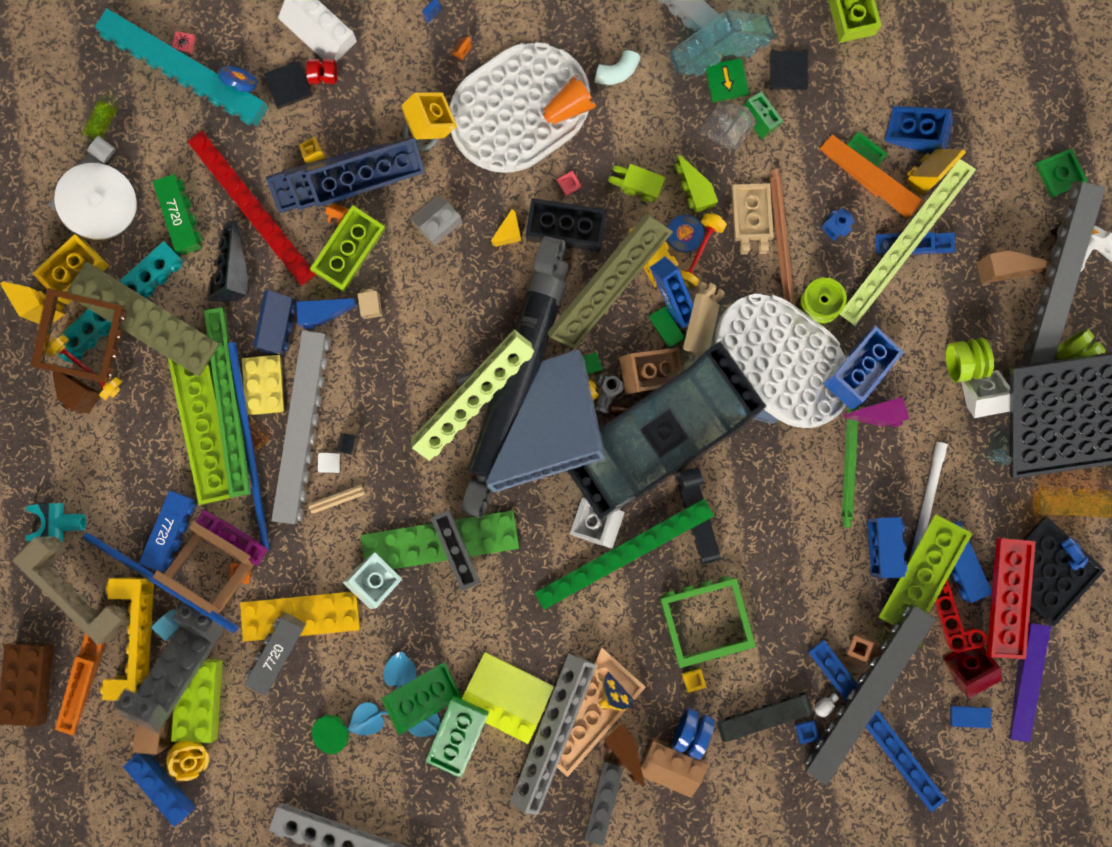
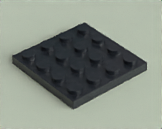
M1044 516L1023 540L1036 541L1030 608L1051 627H1055L1103 574L1105 569L1081 548L1083 554L1086 557L1088 556V562L1084 568L1080 567L1078 570H1074L1069 565L1073 558L1061 545L1069 536L1050 518Z

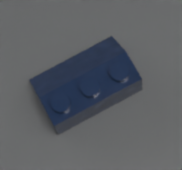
M264 290L253 347L264 353L285 356L286 352H289V334L293 333L294 330L292 319L293 315L297 313V304L292 297Z

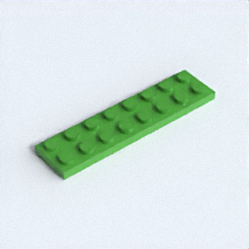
M513 510L483 515L482 518L469 517L456 520L470 556L519 549ZM433 524L361 535L364 560L375 552L391 569L448 560Z

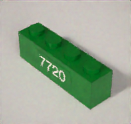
M172 174L152 181L175 252L179 255H184L202 249L201 242H203L201 233L196 230L197 220L194 214L190 212L189 208L192 205L188 196L185 197L183 190H186L183 180Z

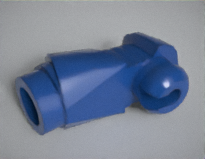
M1071 537L1065 539L1061 545L1073 558L1069 565L1074 570H1078L1080 567L1084 568L1088 562V556L1086 557L1083 554L1077 541Z

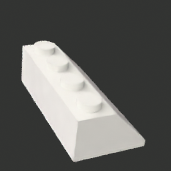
M319 0L284 1L278 19L322 59H335L337 62L357 42L354 33Z

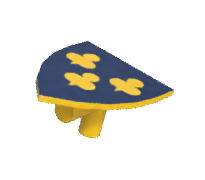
M608 671L602 681L604 698L599 702L600 707L606 709L610 707L620 711L628 710L635 700Z

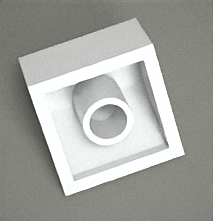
M998 370L993 371L991 377L976 380L972 378L969 381L961 382L967 408L974 418L1010 411V386Z
M582 498L570 535L613 549L625 512L618 510L600 520L588 501Z

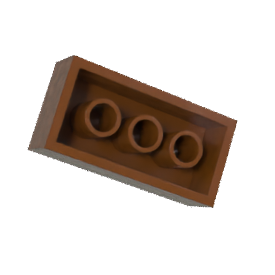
M29 642L4 644L0 683L1 725L36 727L46 723L54 644Z

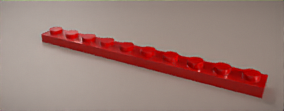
M200 131L188 140V144L298 283L303 286L314 278L316 274L310 270L309 264L205 133Z

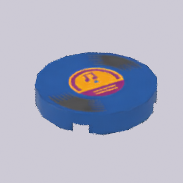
M232 66L220 68L218 77L225 85L231 87L232 84L236 86L237 90L251 92L255 89L257 80L249 72Z
M680 215L675 217L668 225L673 233L668 237L667 241L674 250L689 253L700 246L704 238V229L695 217Z

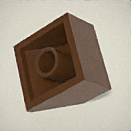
M53 371L57 400L63 403L62 407L70 412L75 411L79 414L82 412L89 414L99 400L100 393L73 375Z

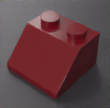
M983 646L963 652H952L943 657L955 682L968 699L1003 680L1001 667L992 657L987 656V651Z

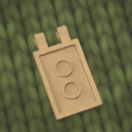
M770 183L733 184L735 241H740V255H746L750 251L749 240H759V254H767V251H769L768 240L774 238Z
M704 282L700 283L699 294L696 293L683 347L685 351L698 358L710 348L720 307L717 303L724 297L722 289H718L717 295L714 296L716 285L710 283L707 290V284Z

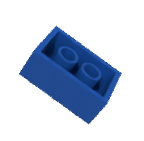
M901 517L867 518L871 577H905L907 572V562L904 561L906 544L902 537L905 526L904 522L901 521Z

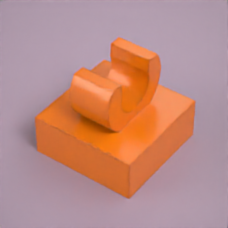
M336 203L327 206L325 214L329 215L328 223H331L336 218L338 220L337 226H339L349 209Z

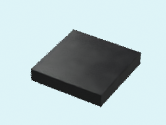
M770 51V90H807L808 51Z
M299 61L264 73L277 109L313 97Z

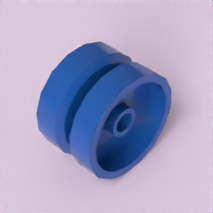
M687 707L675 731L672 748L681 753L688 748L689 756L698 760L701 759L710 742L715 719L705 714L699 718L696 710Z

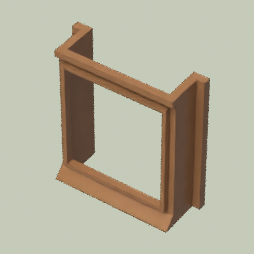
M193 522L189 528L194 532V535L165 574L157 570L153 578L205 611L211 613L213 610L220 614L254 565L249 561L250 555L196 522ZM201 539L241 563L212 604L172 579Z

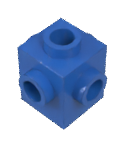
M841 208L838 212L833 210L826 217L828 220L821 228L834 241L840 235L846 236L852 230L850 226L855 221L850 212Z

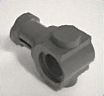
M598 374L595 385L598 388L597 393L599 397L594 407L596 410L609 414L610 411L608 409L611 399L622 392L624 382L620 381L616 376ZM611 379L612 386L607 388V381Z

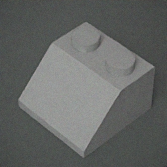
M438 194L410 217V220L433 246L437 245L462 223L461 216Z

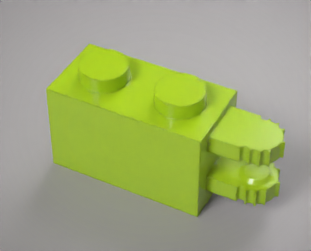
M630 164L628 169L616 165L613 167L612 170L615 173L623 175L625 178L622 180L610 176L608 179L610 183L621 187V190H624L626 195H637L642 197L641 199L644 202L656 203L665 181L664 176Z

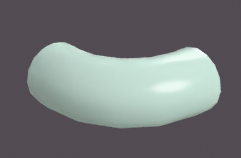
M625 50L620 61L615 65L606 66L599 64L595 83L614 85L624 82L634 73L640 61V55L634 51Z

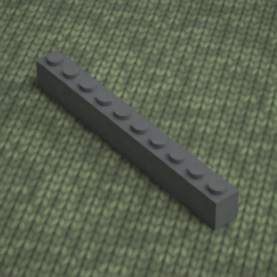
M1073 181V185L1069 189V199L1063 209L1062 223L1057 230L1058 237L1051 251L1052 258L1046 268L1045 282L1040 289L1041 296L1035 306L1034 320L1029 327L1030 334L1024 344V354L1019 362V366L1055 360L1105 192V186Z
M913 603L903 609L901 613L902 618L898 623L895 622L890 630L891 635L888 639L882 641L879 646V653L877 656L874 655L868 663L870 667L866 673H861L857 681L859 682L855 689L852 688L847 695V702L838 708L836 712L837 717L834 722H829L825 729L826 734L823 738L820 737L815 744L816 749L813 754H808L804 761L806 772L825 785L829 783L936 620L932 615Z

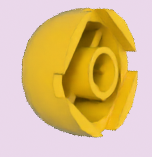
M177 742L167 754V768L170 775L179 781L194 779L199 776L198 773L202 769L205 770L209 762L207 750L199 742Z

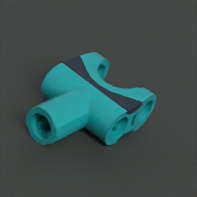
M42 503L26 506V512L35 513L41 519L39 530L31 533V535H25L26 541H32L35 537L55 536L63 542L64 531H84L86 528L85 514H64V503Z

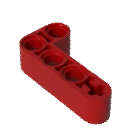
M946 581L941 591L947 594L939 593L934 605L947 646L954 652H963L984 646L987 636L983 631L976 627L962 628L950 585ZM943 599L949 600V606L946 609L940 608V602ZM949 618L955 620V625L951 628H947L945 624ZM974 633H980L981 638L977 642H972L971 636ZM959 637L961 644L953 647L951 645L953 638Z

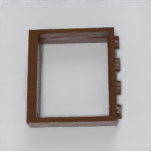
M47 288L31 366L100 382L109 381V378L112 379L115 369L112 367L113 359H117L119 349L116 348L117 340L120 341L123 334V329H120L121 322H125L127 310H124L125 305ZM58 297L115 310L101 374L44 362Z

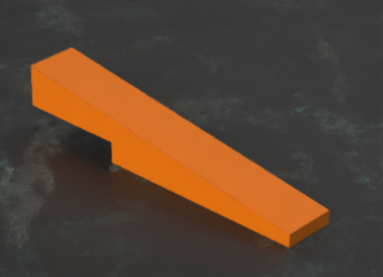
M831 135L821 146L820 150L872 194L876 197L879 195L906 219H909L924 202L834 135Z
M86 633L80 653L75 656L55 730L70 735H75L106 643L97 645Z

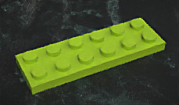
M935 514L907 564L905 577H900L879 618L894 625L895 622L898 623L902 618L901 613L906 606H910L911 603L929 613L972 533Z

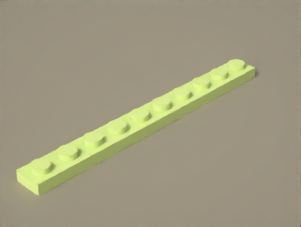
M961 159L956 162L844 307L843 311L839 314L841 317L856 326L976 170Z

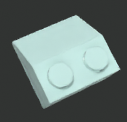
M374 552L358 565L342 583L369 609H374L381 604L402 578Z

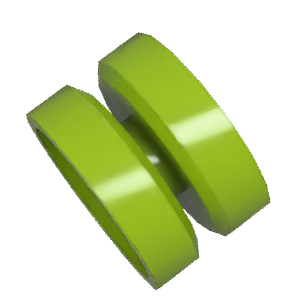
M822 277L814 280L807 286L800 298L801 311L821 325L832 322L846 305L847 295L844 287L832 278Z
M1086 328L1059 345L1055 360L1105 353L1106 349L1100 342L1091 343L1095 336Z

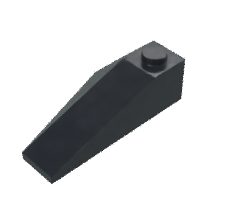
M232 220L223 226L218 249L222 252L217 260L214 261L213 266L217 267L215 278L210 277L208 301H238L247 296L249 292V278L237 221Z

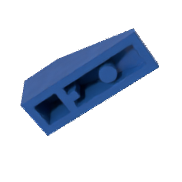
M354 298L297 302V323L304 330H315V327L322 326L356 307L357 301Z

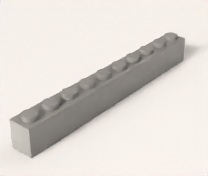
M302 331L272 521L299 524V521L303 519L304 510L301 507L302 502H305L307 491L304 488L305 482L308 483L310 472L307 469L308 463L311 464L313 453L310 450L311 444L314 445L316 434L313 431L314 426H317L319 415L316 412L317 407L321 406L322 396L319 393L320 388L324 387L325 378L322 375L323 369L327 368L328 359L325 356L326 350L329 351L331 344L330 339L324 333Z

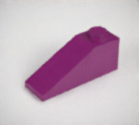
M903 397L844 414L845 419L882 427L891 425L892 428L903 425L902 421L910 419Z

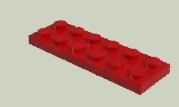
M996 538L987 656L1026 659L1036 541Z

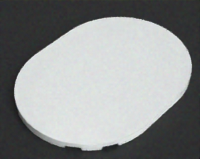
M537 42L535 44H518L504 50L468 75L456 88L449 106L457 124V127L451 132L456 146L468 160L490 171L516 172L533 166L569 141L583 126L588 111L554 125L552 122L548 124L542 114L545 112L543 108L575 74L578 76L576 81L580 79L590 94L589 82L584 70L570 54L562 49L559 50L549 46V44Z
M748 295L737 300L726 309L716 328L715 344L721 340L767 405L764 409L765 411L788 425L800 428H814L830 422L844 410L846 405L823 384L846 356L839 346L841 344L825 327L814 321L790 302L774 295Z

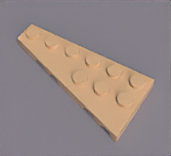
M602 647L594 663L597 667L557 766L567 777L626 711L615 710L610 707L608 709L600 707L599 702L604 698L602 681L606 673L609 671L634 700L646 688Z

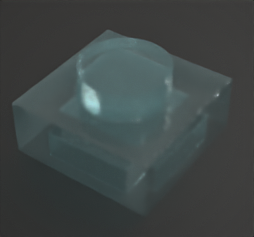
M1000 449L988 451L985 459L1002 466L1010 465L1013 459L1007 456V452Z

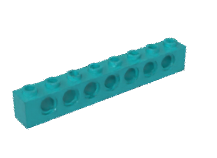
M163 241L119 282L131 289L136 287L137 293L148 298L154 293V289L158 285H162L168 280V276L172 272H177L181 269L184 260L169 244ZM165 262L164 267L159 269V264ZM150 274L149 281L145 282V277ZM88 309L59 336L64 334L70 339L66 344L67 351L78 360H81L82 354L86 350L94 348L97 345V340L110 333L112 323L108 320L103 321L102 316ZM93 326V331L89 334L88 330ZM76 339H79V344L75 347L74 342ZM58 353L64 361L73 363L67 356Z

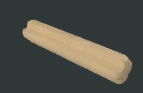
M359 485L309 504V510L311 513H316L365 494L364 489Z

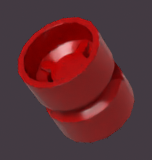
M319 59L307 60L306 72L309 84H321L322 81L325 84H337V64L335 59H323L322 62Z

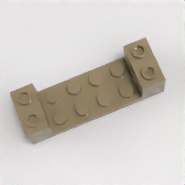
M55 536L35 537L12 561L97 645L114 640L130 623L129 607L124 604L106 607L101 613L95 608H91L87 604V599L77 594L73 590L74 587L69 582L64 581L55 568L50 567L66 551L62 546V541Z

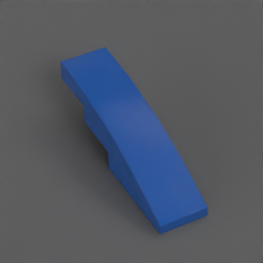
M928 232L911 254L955 253V232L939 234ZM901 233L875 235L876 254H886Z

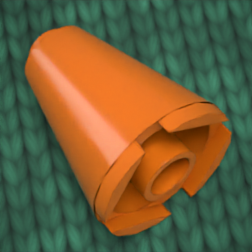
M576 74L569 79L543 108L545 112L542 115L548 124L552 122L554 125L596 108L595 102L591 104L592 101L590 99L592 97L580 79L576 81L578 79Z

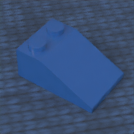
M894 106L885 142L930 154L935 149H946L954 121L951 109Z

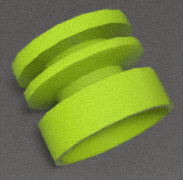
M985 338L971 339L967 343L964 341L949 343L946 347L945 359L952 381L958 383L969 381L972 378L976 380L991 377L994 369V357L991 346Z

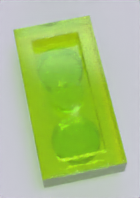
M98 100L82 133L93 139L97 136L104 138L118 109Z

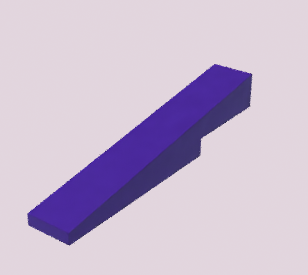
M1029 623L1026 659L1018 660L1009 739L1030 742L1051 626Z

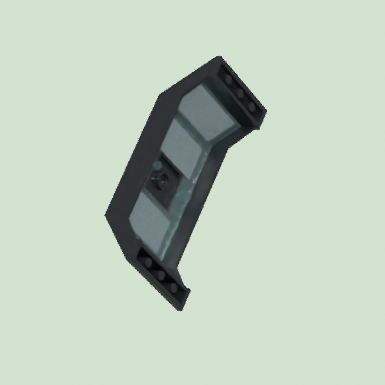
M720 340L707 349L689 368L599 429L605 459L567 471L601 520L640 499L734 435L763 411L767 405Z

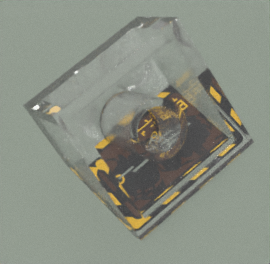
M721 102L700 132L724 149L737 151L757 121L747 107Z

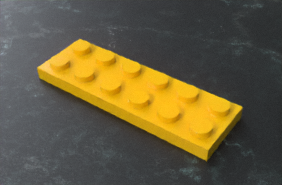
M352 591L240 603L243 642L265 640L269 633H274L275 628L273 625L277 618H282L285 613L307 623L300 636L360 630L358 597Z

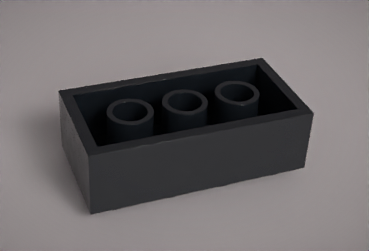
M531 198L526 241L541 243L542 239L548 236L564 240L565 247L601 252L607 209Z

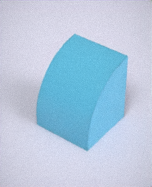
M174 609L167 612L151 627L165 641L171 640L180 628L173 619L176 613Z

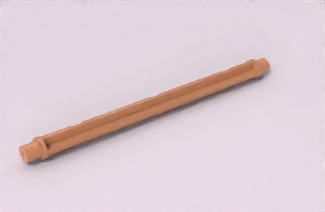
M773 169L770 171V185L782 294L784 300L795 306L781 176H779L778 169Z

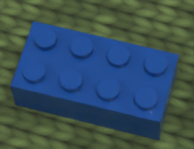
M875 326L862 336L823 384L852 410L866 400L904 352Z

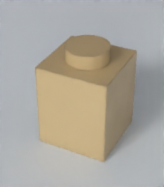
M366 289L362 291L363 293H358L361 317L363 319L382 317L379 293L374 291V289Z

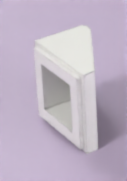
M318 453V472L340 473V454Z

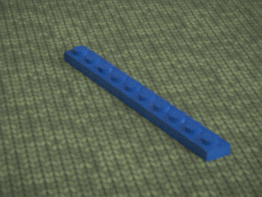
M822 639L807 652L847 702L849 691L852 688L855 689L858 684L828 644ZM876 710L866 725V729L928 810L933 812L947 799L884 717Z

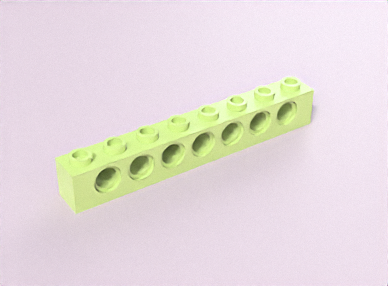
M513 330L411 438L412 449L429 461L434 456H438L442 447L446 443H450L455 434L467 425L468 420L479 413L482 405L485 402L488 403L492 399L493 394L498 389L504 387L507 379L518 372L523 362L528 361L532 357L534 352L532 344L516 330ZM512 353L516 354L513 358L508 357ZM499 367L503 368V370L499 372L495 371V369ZM485 381L490 382L488 385H482ZM472 395H476V396H477V397L474 398V399H469V397L472 396ZM458 409L464 410L462 412H456ZM445 423H451V424L448 425V426H444V425H443V424H445ZM433 436L438 437L437 439H431Z

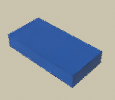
M950 705V726L991 728V708Z

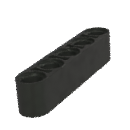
M807 692L799 693V696L793 695L781 699V702L777 703L775 701L763 705L760 709L756 707L744 711L742 715L738 713L726 717L723 721L720 719L716 721L722 742H728L813 713V709Z

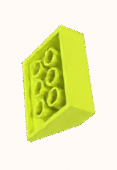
M484 652L462 700L489 711L485 723L528 744L554 686Z

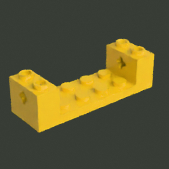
M145 577L111 578L106 584L108 599H131L128 608L131 616L127 628L130 636L126 648L128 654V663L125 668L126 675H116L103 680L100 688L102 700H117L125 688L136 693L149 674L154 583Z

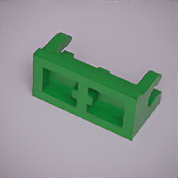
M762 91L749 98L740 109L761 139H764L771 131L774 132L783 123L782 118Z

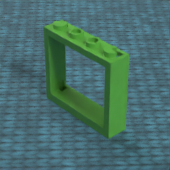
M730 575L719 578V582L712 583V580L701 582L700 587L686 586L682 588V592L668 591L663 593L664 597H660L674 653L680 668L756 647L736 578H731ZM731 586L746 639L683 656L668 603Z

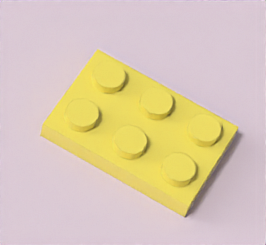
M281 355L242 358L244 395L248 415L285 412Z

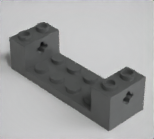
M184 602L173 616L174 621L180 628L138 691L134 693L125 688L113 705L125 719L157 734L225 630L223 626Z

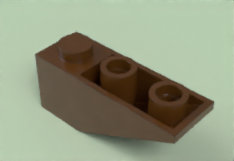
M620 721L603 736V741L605 742L603 746L610 754L613 752L618 757L616 761L623 770L625 768L629 770L631 780L636 785L640 783L644 787L645 782L634 736Z

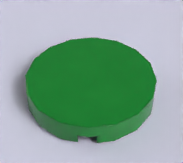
M327 714L313 724L312 739L315 745L326 754L341 752L349 742V729L347 726L345 727L342 723L344 721L338 716Z

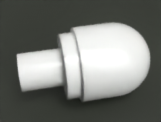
M835 693L829 698L825 696L815 705L816 714L820 717L828 716L835 708L833 704L840 698Z

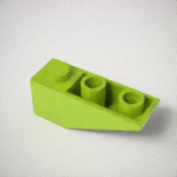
M679 155L674 166L677 174H681V187L684 192L687 191L689 208H693L694 213L715 207L718 200L712 184Z

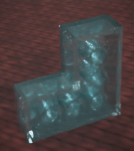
M726 10L671 50L669 55L676 73L685 75L696 74V76L704 74L710 66L718 64L724 56L735 55L736 57L745 56L747 58L754 55L757 49L769 45L770 40L775 38L776 35L768 16Z

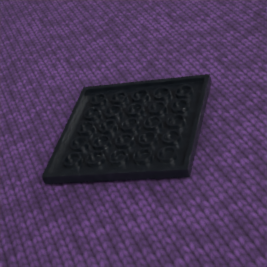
M1112 352L1010 367L1011 478L1016 479L1112 464Z

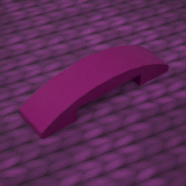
M203 510L196 520L197 524L250 555L249 561L256 566L260 564L268 551L265 546L251 536L206 510Z

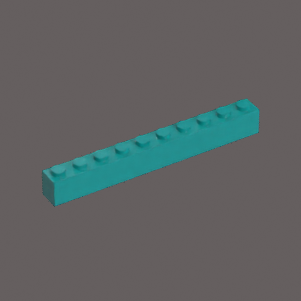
M109 9L105 10L95 25V28L100 32L99 36L105 41L110 42L112 40L115 42L114 45L122 51L129 50L130 54L140 61L142 58L152 69H161V73L169 79H172V77L176 78L177 82L184 88L188 86L193 88V92L202 98L203 96L208 97L210 103L217 107L219 105L223 106L224 110L232 116L235 114L240 116V120L249 126L253 124L257 127L268 110L264 101L249 92L237 90L236 86L232 84L231 87L221 82L217 73Z

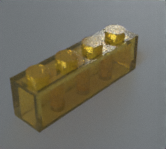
M1040 487V491H1033V514L1112 518V494H1110V490H1098V493H1091V489H1078V492H1072L1071 488H1059V491H1052L1051 487Z

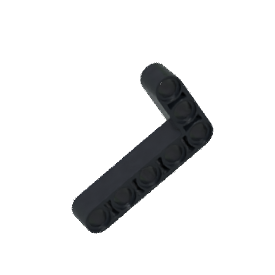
M699 467L675 474L676 481L678 480L679 482L678 488L681 498L684 499L683 505L685 509L704 499L700 488L704 481ZM710 519L693 527L691 532L695 536L694 542L697 552L701 557V564L705 565L721 560Z

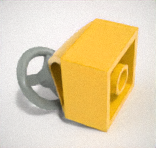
M414 93L401 105L406 119L402 133L403 139L409 138L408 130L410 129L413 137L417 140L419 151L431 149L439 138H445L457 127L443 93ZM423 139H432L428 144L423 145Z

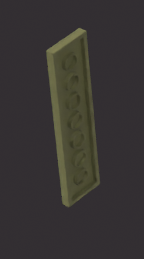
M646 212L548 332L549 337L575 349L673 231Z
M87 261L66 291L125 305L124 310H127L125 322H121V329L199 377L221 345ZM81 303L112 323L115 310Z

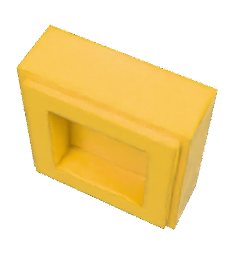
M701 668L682 673L687 693L707 688Z

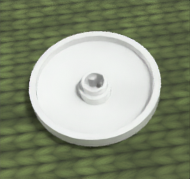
M85 163L68 170L59 180L54 196L57 213L65 226L75 234L92 240L110 239L121 234L129 227L136 212V195L128 179L113 167L100 163Z

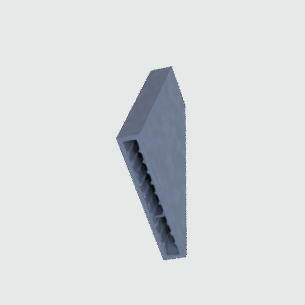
M579 350L569 351L566 354L542 361L486 481L487 486L493 492L605 459L586 364Z

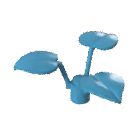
M398 652L393 655L385 665L383 672L385 683L389 686L397 685V688H399L400 685L403 686L415 679V665L404 652ZM362 703L354 710L348 729L350 732L358 735L375 734L384 726V719L381 715L388 714L387 710L378 712V707L374 703ZM435 713L409 729V732L417 737L437 734L441 725L438 714Z

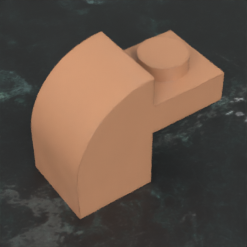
M854 634L847 654L867 662L874 655L877 656L881 643L867 636Z

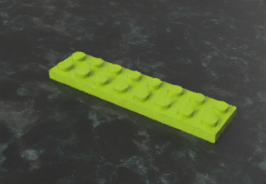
M168 358L198 504L204 505L229 499L231 497H229L210 362L199 377Z

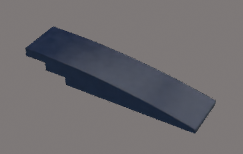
M414 137L326 158L265 177L278 212L282 213L295 208L301 210L314 205L320 207L423 174L425 170Z

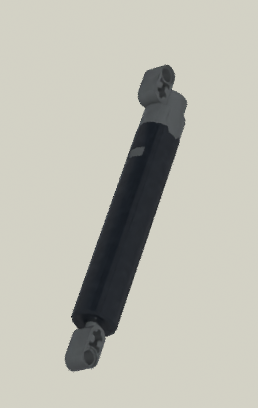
M548 236L542 239L534 265L537 273L532 274L514 330L532 344L534 352L528 361L523 362L518 372L507 379L504 387L498 389L493 394L489 402L467 468L468 472L478 475V478L473 477L468 484L461 506L463 513L478 518L483 517L492 493L486 481L540 368L550 338L548 332L555 323L567 286L564 280L569 265L561 261L565 250L564 240ZM512 353L508 357L513 358L516 354Z

